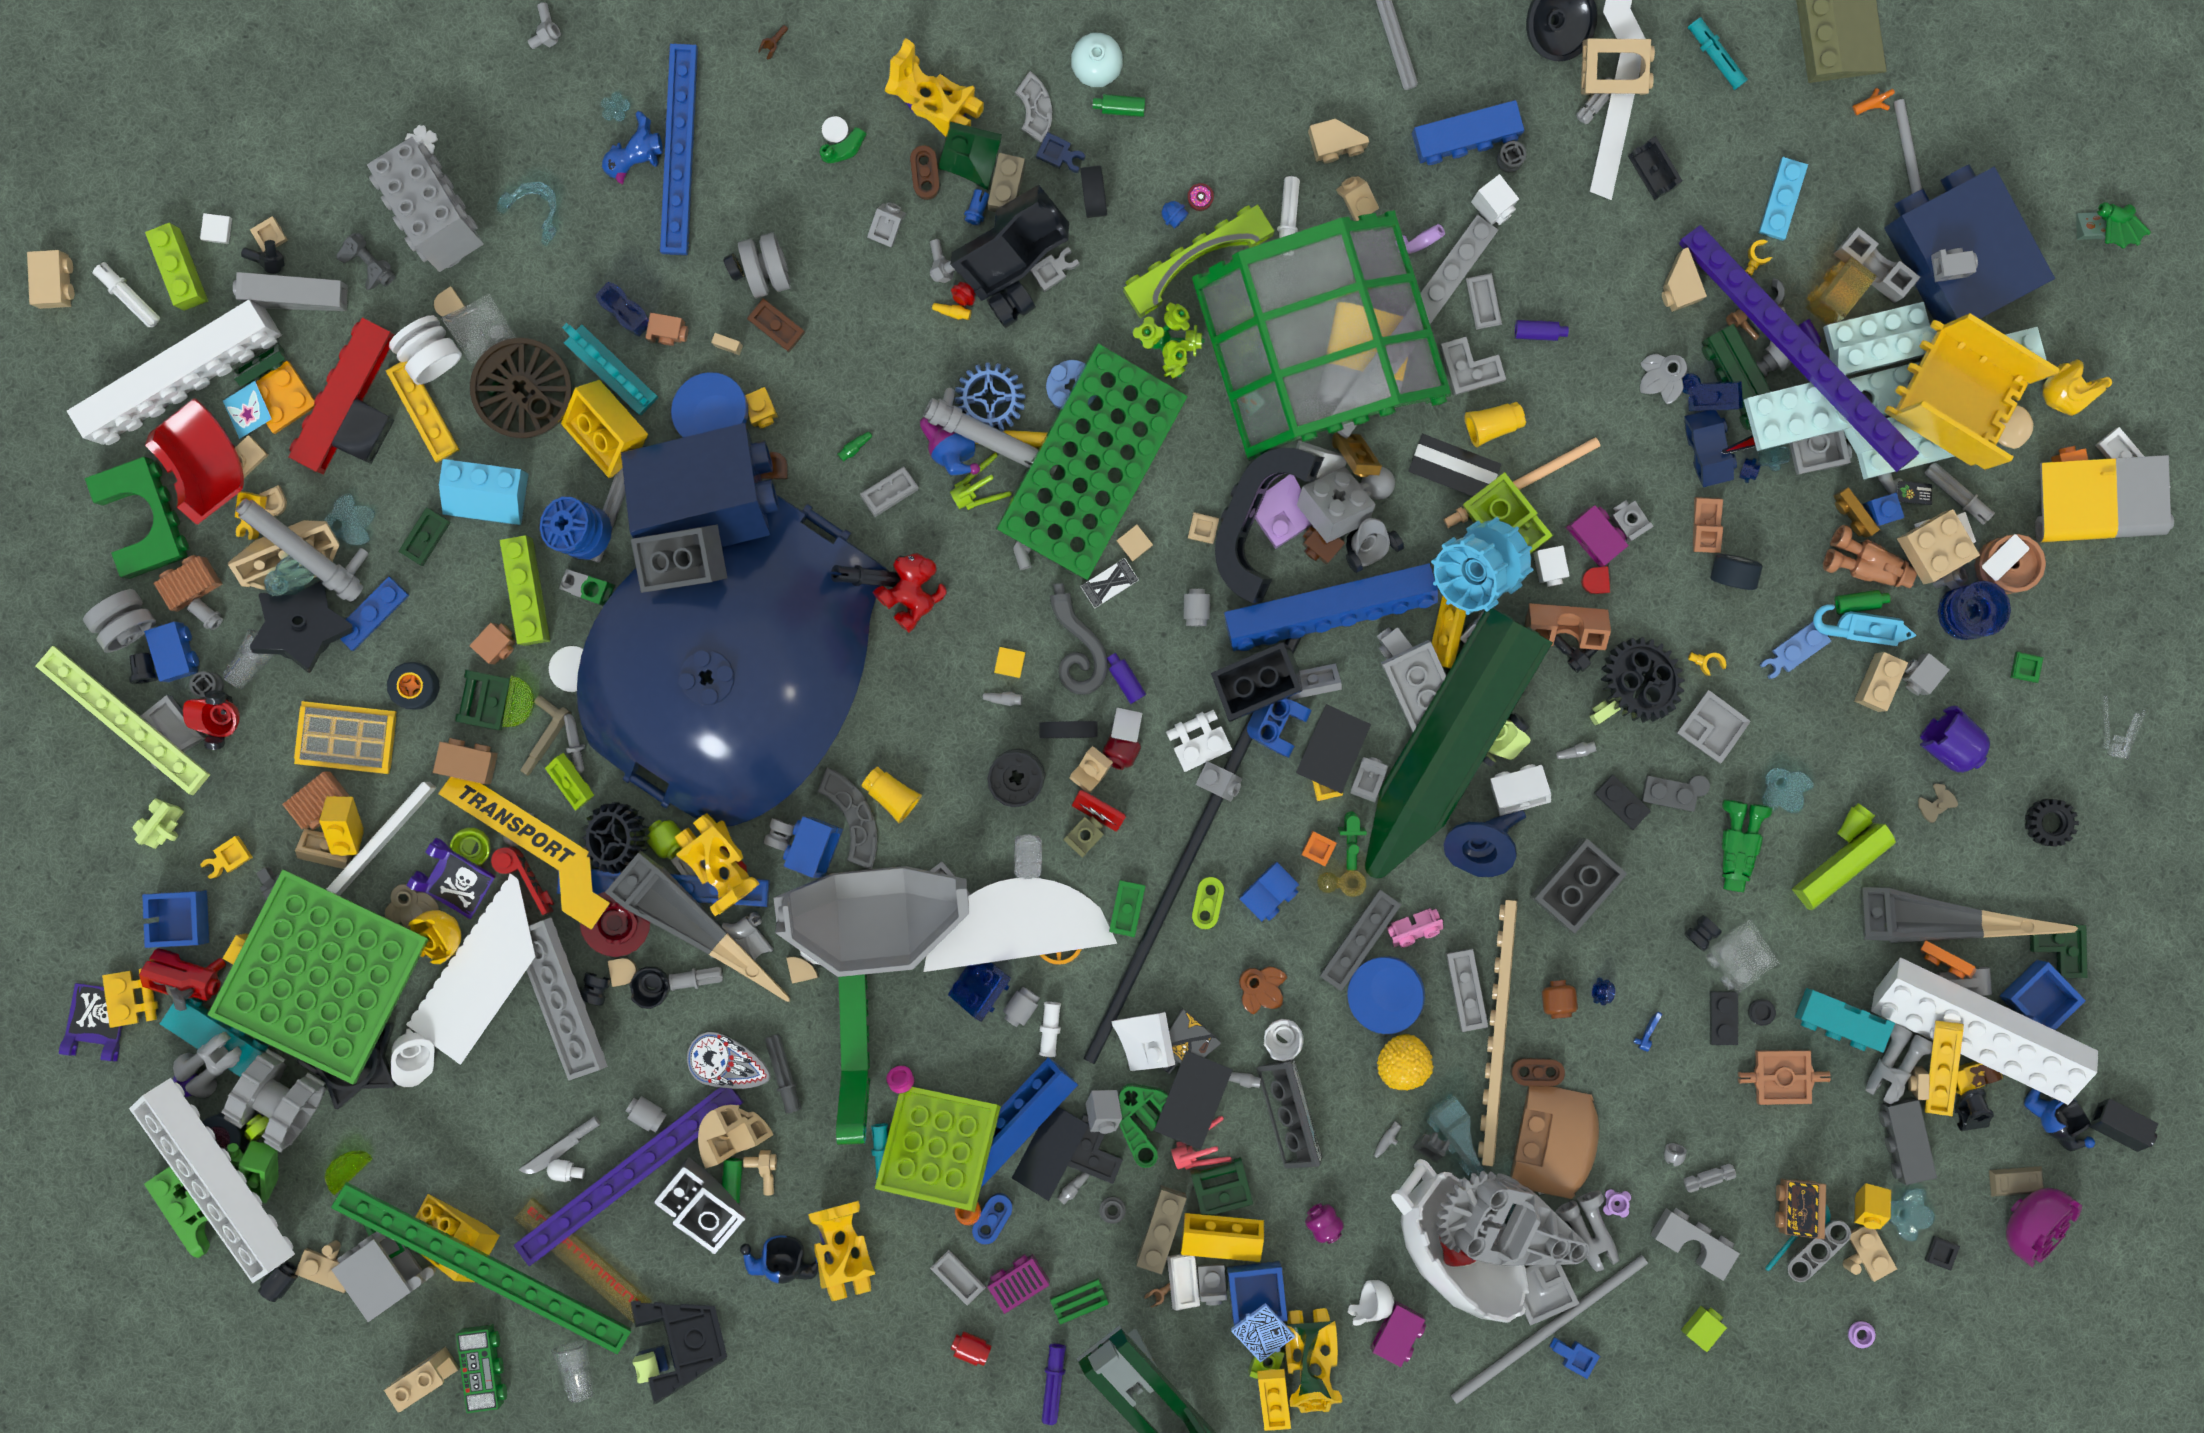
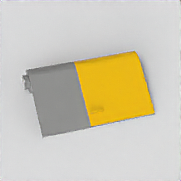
M2169 455L2040 463L2042 516H2038L2035 520L2036 539L2040 543L2167 535L2174 526V517L2171 514Z

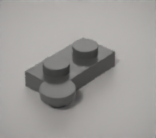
M1646 776L1641 801L1695 812L1697 797L1708 793L1710 783L1704 776H1694L1689 780L1688 784Z

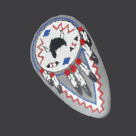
M703 1033L692 1041L688 1049L687 1064L689 1071L702 1084L721 1088L747 1089L763 1085L771 1078L769 1069L755 1053L721 1033Z

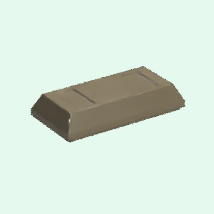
M2042 1166L1989 1170L1991 1197L2031 1194L2036 1190L2044 1188Z

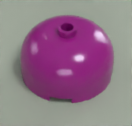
M2055 1188L2039 1189L2032 1192L2024 1200L2019 1199L2011 1208L2013 1213L2006 1227V1239L2010 1249L2031 1267L2035 1265V1260L2041 1263L2066 1236L2064 1234L2071 1225L2069 1221H2077L2082 1205L2067 1193ZM2053 1237L2059 1240L2054 1246H2052L2054 1243L2052 1241Z

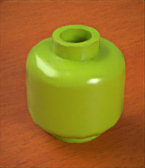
M657 820L648 828V837L650 839L647 840V844L659 858L673 859L682 850L675 839V836L682 832V830L674 821L666 820L662 822Z

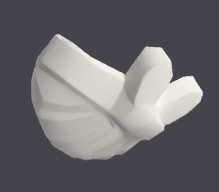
M1380 1280L1366 1281L1361 1291L1359 1305H1350L1347 1313L1356 1316L1353 1318V1325L1357 1326L1365 1322L1379 1321L1383 1318H1388L1392 1314L1394 1297L1389 1286Z

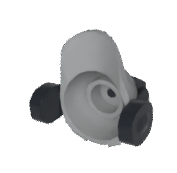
M1376 518L1364 520L1358 529L1351 531L1346 537V560L1355 573L1362 571L1364 566H1369L1381 560L1387 554L1389 546L1396 552L1404 549V543L1396 531H1387L1383 522Z

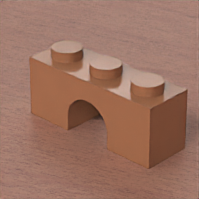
M1529 603L1525 627L1540 633L1539 635L1550 640L1553 644L1556 634L1567 633L1577 638L1579 648L1606 650L1611 633L1608 610Z

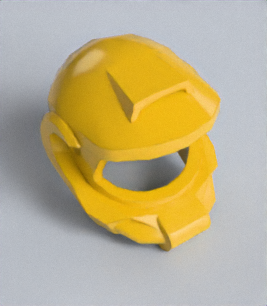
M2076 359L2070 363H2063L2058 366L2060 369L2058 374L2048 377L2043 384L2042 396L2049 407L2073 416L2100 396L2106 388L2110 387L2112 380L2109 377H2104L2086 383L2082 378L2083 362Z

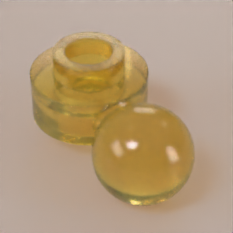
M1357 870L1346 871L1341 878H1337L1331 872H1324L1318 877L1317 885L1325 893H1331L1336 888H1341L1345 895L1356 897L1364 892L1366 879ZM1355 878L1358 881V885L1355 888H1350L1348 886L1349 879Z

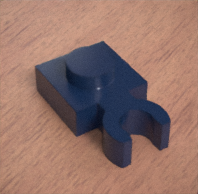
M1047 132L1036 154L1037 159L1058 169L1065 163L1069 170L1074 173H1079L1080 168L1075 166L1072 161L1075 158L1084 161L1086 157L1081 151H1069L1071 143Z

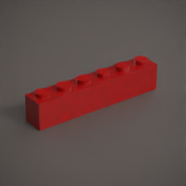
M363 317L360 322L354 325L351 331V340L348 345L341 349L339 353L340 360L336 368L329 372L326 379L328 383L325 389L316 396L314 401L315 407L311 415L306 416L302 423L303 430L299 438L294 439L289 449L291 452L288 456L289 458L323 475L337 448L332 446V441L354 400L358 398L363 401L390 350L389 342L395 336L388 330Z

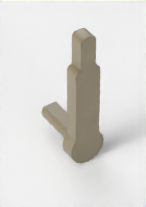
M538 696L534 703L548 712L553 719L520 770L527 776L531 774L565 725L564 715L571 714L565 707L558 709L542 696Z

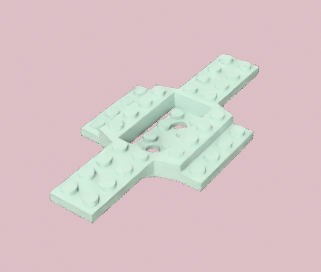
M1924 302L1823 327L1830 352L1829 359L1845 376L1924 357L1926 351L1919 347L1921 341L1925 340L1931 343L1937 332L1930 327ZM2038 327L2006 334L2012 340L2046 360ZM1908 364L1849 380L1861 392H1870L1872 404L1884 416H1888L1884 412L1886 407L1891 406L1896 409L1902 396L1895 392L1897 386L1900 385L1907 388L1908 382L1914 374L1907 369ZM1811 382L1744 399L1757 451L1844 430L1846 438L1857 454L1863 479L1896 472ZM1887 418L1919 452L1916 458L1900 470L1955 457L1894 418Z

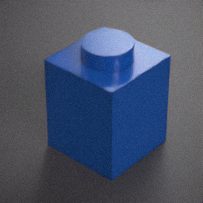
M1897 493L1863 503L1864 509L1877 526L1905 518Z

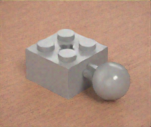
M1342 467L1314 482L1304 485L1297 506L1326 543L1359 528L1364 520L1371 518L1376 505L1372 499L1382 500L1390 496L1395 488V478L1390 470L1382 467L1379 476L1369 475L1368 477H1362L1361 483H1358L1347 468Z

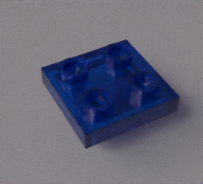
M993 962L968 965L953 985L948 996L972 1017L982 1022L989 1011L993 1013L995 1010L993 1004L1002 991L1009 989L1008 982L1011 977Z

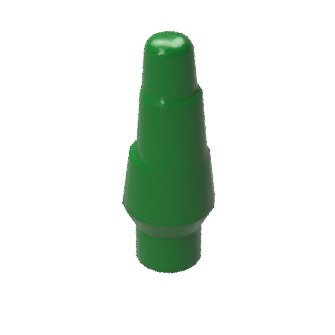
M866 432L844 445L837 455L843 462L848 458L854 457L859 452V449L872 438V434Z

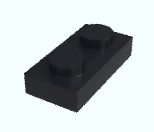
M1611 775L1594 792L1631 830H1634L1651 812L1614 775Z
M1710 991L1711 1045H1738V992Z

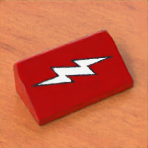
M1084 790L1079 791L1072 804V807L1090 817L1093 816L1098 822L1114 831H1118L1126 817L1124 813Z

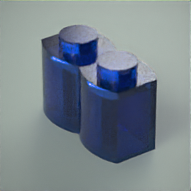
M607 282L595 295L599 304L609 314L616 317L618 322L631 334L640 337L647 330L649 315L638 304L631 301L629 296L619 286Z

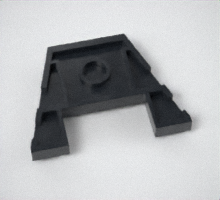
M641 1301L630 1302L635 1328L663 1321L675 1371L648 1378L653 1404L659 1403L727 1360V1353L715 1306L692 1304L666 1305L662 1302L651 1304L641 1303Z

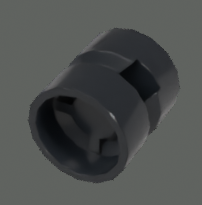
M1019 281L1006 287L1003 294L997 292L987 299L988 305L1005 329L1018 321L1019 314L1025 316L1036 308L1031 297Z

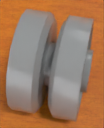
M774 232L761 235L759 243L762 253H759L756 243L751 238L738 242L743 268L755 299L768 295L769 283L767 278H770L772 286L777 292L791 289L786 259Z
M133 589L118 592L102 600L83 617V622L91 633H99L96 640L106 653L127 647L145 635L144 631L152 629L156 624L155 618L148 609H140L143 602Z

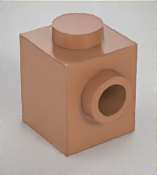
M490 623L470 644V647L488 664L495 665L500 659H506L513 652L514 648L512 646L516 641L511 637L513 632L503 623L500 625Z

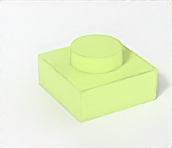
M1604 700L1592 708L1595 713L1589 717L1595 725H1598L1621 708L1615 710L1616 701L1608 704Z

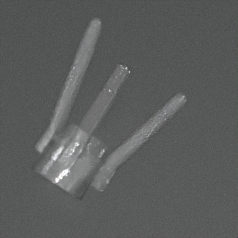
M2104 694V741L2102 747L2108 749L2107 755L2129 760L2134 741L2147 711L2142 709L2140 715L2139 713L2133 715L2126 737L2114 735L2113 740H2110L2108 695Z

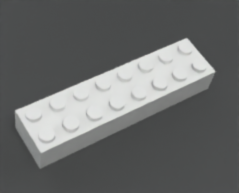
M247 300L67 410V413L84 439L103 445H111L120 439L119 435L125 431H134L143 425L142 421L146 418H154L165 412L164 407L171 403L178 404L187 399V393L194 389L201 390L210 384L209 380L217 375L221 377L232 371L231 366L238 362L245 363L255 356L254 352L261 348L268 349L277 343L276 339L282 336L265 308L251 300Z
M1903 958L1898 959L1874 992L1871 1012L1932 1041L1934 1038L1935 1021L1964 1024L1960 1054L2067 1105L2097 1073L2098 1050Z
M170 1078L142 1095L129 1109L248 1278L254 1283L294 1256L293 1245L286 1236L281 1235L277 1229L278 1224L274 1217L270 1214L267 1215L262 1208L260 1197L250 1191L246 1185L247 1180L243 1173L239 1170L236 1171L233 1167L229 1153L219 1147L215 1141L214 1132L208 1126H204L200 1120V1113L197 1108L192 1104L190 1105L185 1099L183 1088L177 1082L174 1083Z

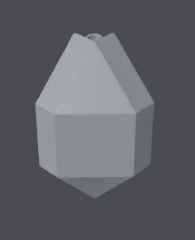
M908 866L831 873L773 898L777 922L775 933L837 977L913 970L969 914L966 879Z

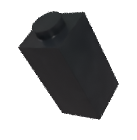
M2110 1098L2098 1103L2090 1122V1128L2136 1152L2152 1147L2157 1139V1133L2155 1132L2158 1123Z

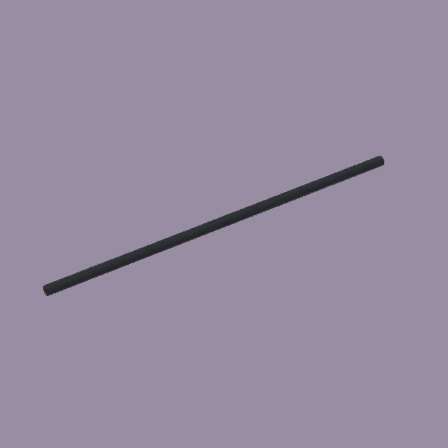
M1288 638L1285 641V644L1291 648L1293 655L1301 638ZM1253 712L1250 713L1224 767L1225 770L1236 774L1252 741V738L1247 733V726ZM1214 793L1211 794L1083 1058L1090 1063H1096L1113 1028L1112 1021L1117 1020L1224 799Z

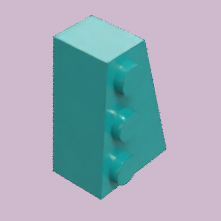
M1808 988L1804 992L1795 1018L1802 1020L1801 1026L1813 1031L1820 1027L1826 1030L1825 1036L1838 1041L1842 1037L1851 1040L1850 1046L1865 1051L1866 1047L1884 1053L1895 1025L1892 1021L1882 1019L1867 1011L1860 1010Z

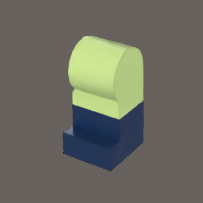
M664 1345L639 1351L632 1360L637 1373V1383L648 1382V1378L658 1376L661 1372L670 1369Z

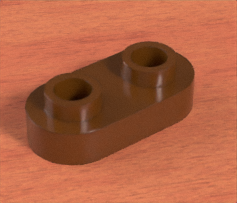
M918 146L912 151L910 156L913 188L919 198L930 200L936 197L940 190L937 157L934 150L929 146ZM921 157H927L929 162L926 165H922L919 163ZM926 182L932 185L928 191L922 189V185Z
M1520 1058L1512 1064L1510 1070L1513 1080L1523 1086H1556L1565 1077L1563 1065L1551 1058ZM1527 1067L1528 1074L1521 1076L1519 1073L1520 1068ZM1549 1067H1553L1555 1070L1554 1075L1551 1077L1546 1075V1069Z

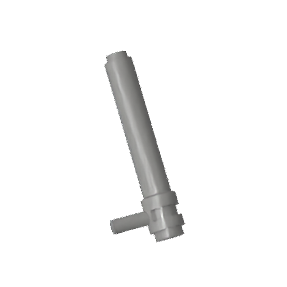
M952 388L945 390L943 400L931 398L923 415L924 418L928 419V423L935 426L939 424L943 430L949 433L955 432L1029 468L1039 449L963 413L961 408L953 405L955 391ZM1054 465L1051 468V476L1055 473L1058 465Z
M244 499L237 506L236 512L239 513L238 517L322 580V584L329 590L334 589L336 595L342 600L347 599L349 602H352L361 593L363 585L360 584V580L354 574L368 556L367 551L359 548L352 560L344 568L342 565H336L255 501Z

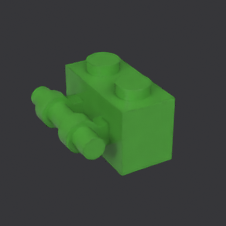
M251 1140L245 1154H242L236 1143L229 1144L227 1152L231 1157V1164L236 1171L239 1170L243 1173L247 1180L246 1185L250 1191L256 1193L262 1203H267L279 1177L278 1151L264 1142Z

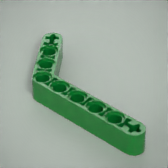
M867 974L839 977L841 1081L836 1123L838 1145L865 1144L870 1093V1078H868L870 1052L867 1050V1043H869V1026H867L868 999H866V990H868Z

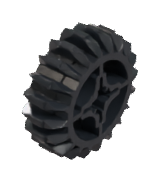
M612 802V804L601 805L600 808L593 810V815L587 817L589 825L582 827L586 831V835L581 838L586 840V845L583 848L589 851L587 857L593 860L592 866L600 867V871L619 874V872L622 873L640 850L646 851L649 849L645 845V841L650 839L648 836H645V831L649 827L642 825L645 818L638 816L639 810L631 808V805Z

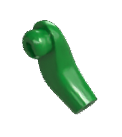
M855 127L842 142L830 146L829 144L822 145L819 151L821 159L831 164L854 157L858 153L866 133Z

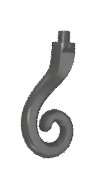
M1064 583L1053 584L1055 595L1049 596L1052 610L1057 620L1065 629L1088 647L1094 660L1092 676L1085 681H1077L1070 675V667L1073 664H1079L1083 671H1088L1090 669V660L1080 652H1072L1066 655L1059 665L1060 681L1070 692L1080 695L1090 694L1096 691L1106 678L1108 670L1106 651L1097 636L1075 615L1071 594L1065 593Z

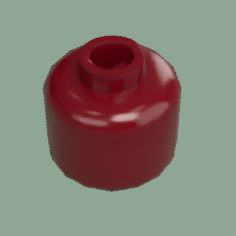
M1110 734L1102 752L1103 755L1113 762L1111 767L1124 770V768L1133 766L1141 750V744L1138 740L1137 742L1112 738Z

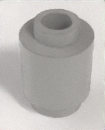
M1189 589V594H1184V619L1186 620V626H1207V620H1210V594H1205V589Z
M1022 986L1020 991L1017 990L1004 1008L1003 1012L1007 1014L1004 1019L1015 1027H1018L1019 1024L1025 1026L1038 1007L1037 1002L1040 997Z
M643 1096L639 1100L633 1098L626 1109V1112L629 1113L628 1120L646 1131L652 1130L655 1133L667 1115L662 1112L661 1107Z

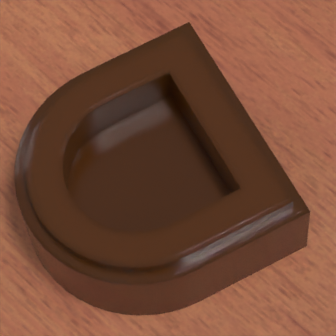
M770 452L773 472L761 474V479H788L787 460L780 453Z

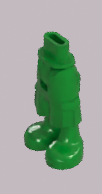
M1723 800L1722 808L1730 814L1731 827L1723 831L1722 850H1724L1722 877L1725 878L1723 889L1737 892L1745 891L1746 881H1750L1751 878L1748 877L1752 875L1756 857L1761 851L1763 836L1759 834V830L1764 819L1772 815L1773 807L1750 804L1748 829L1746 832H1742L1748 804L1739 801Z

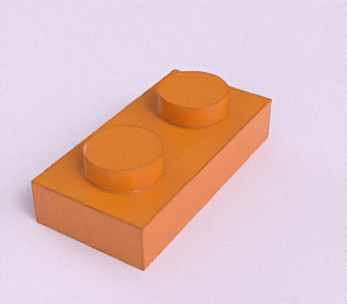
M1928 941L1924 942L1921 951L1925 954V960L1936 966H1939L1940 963L1950 968L1948 972L1962 980L1965 976L1972 979L1976 972L1975 966Z

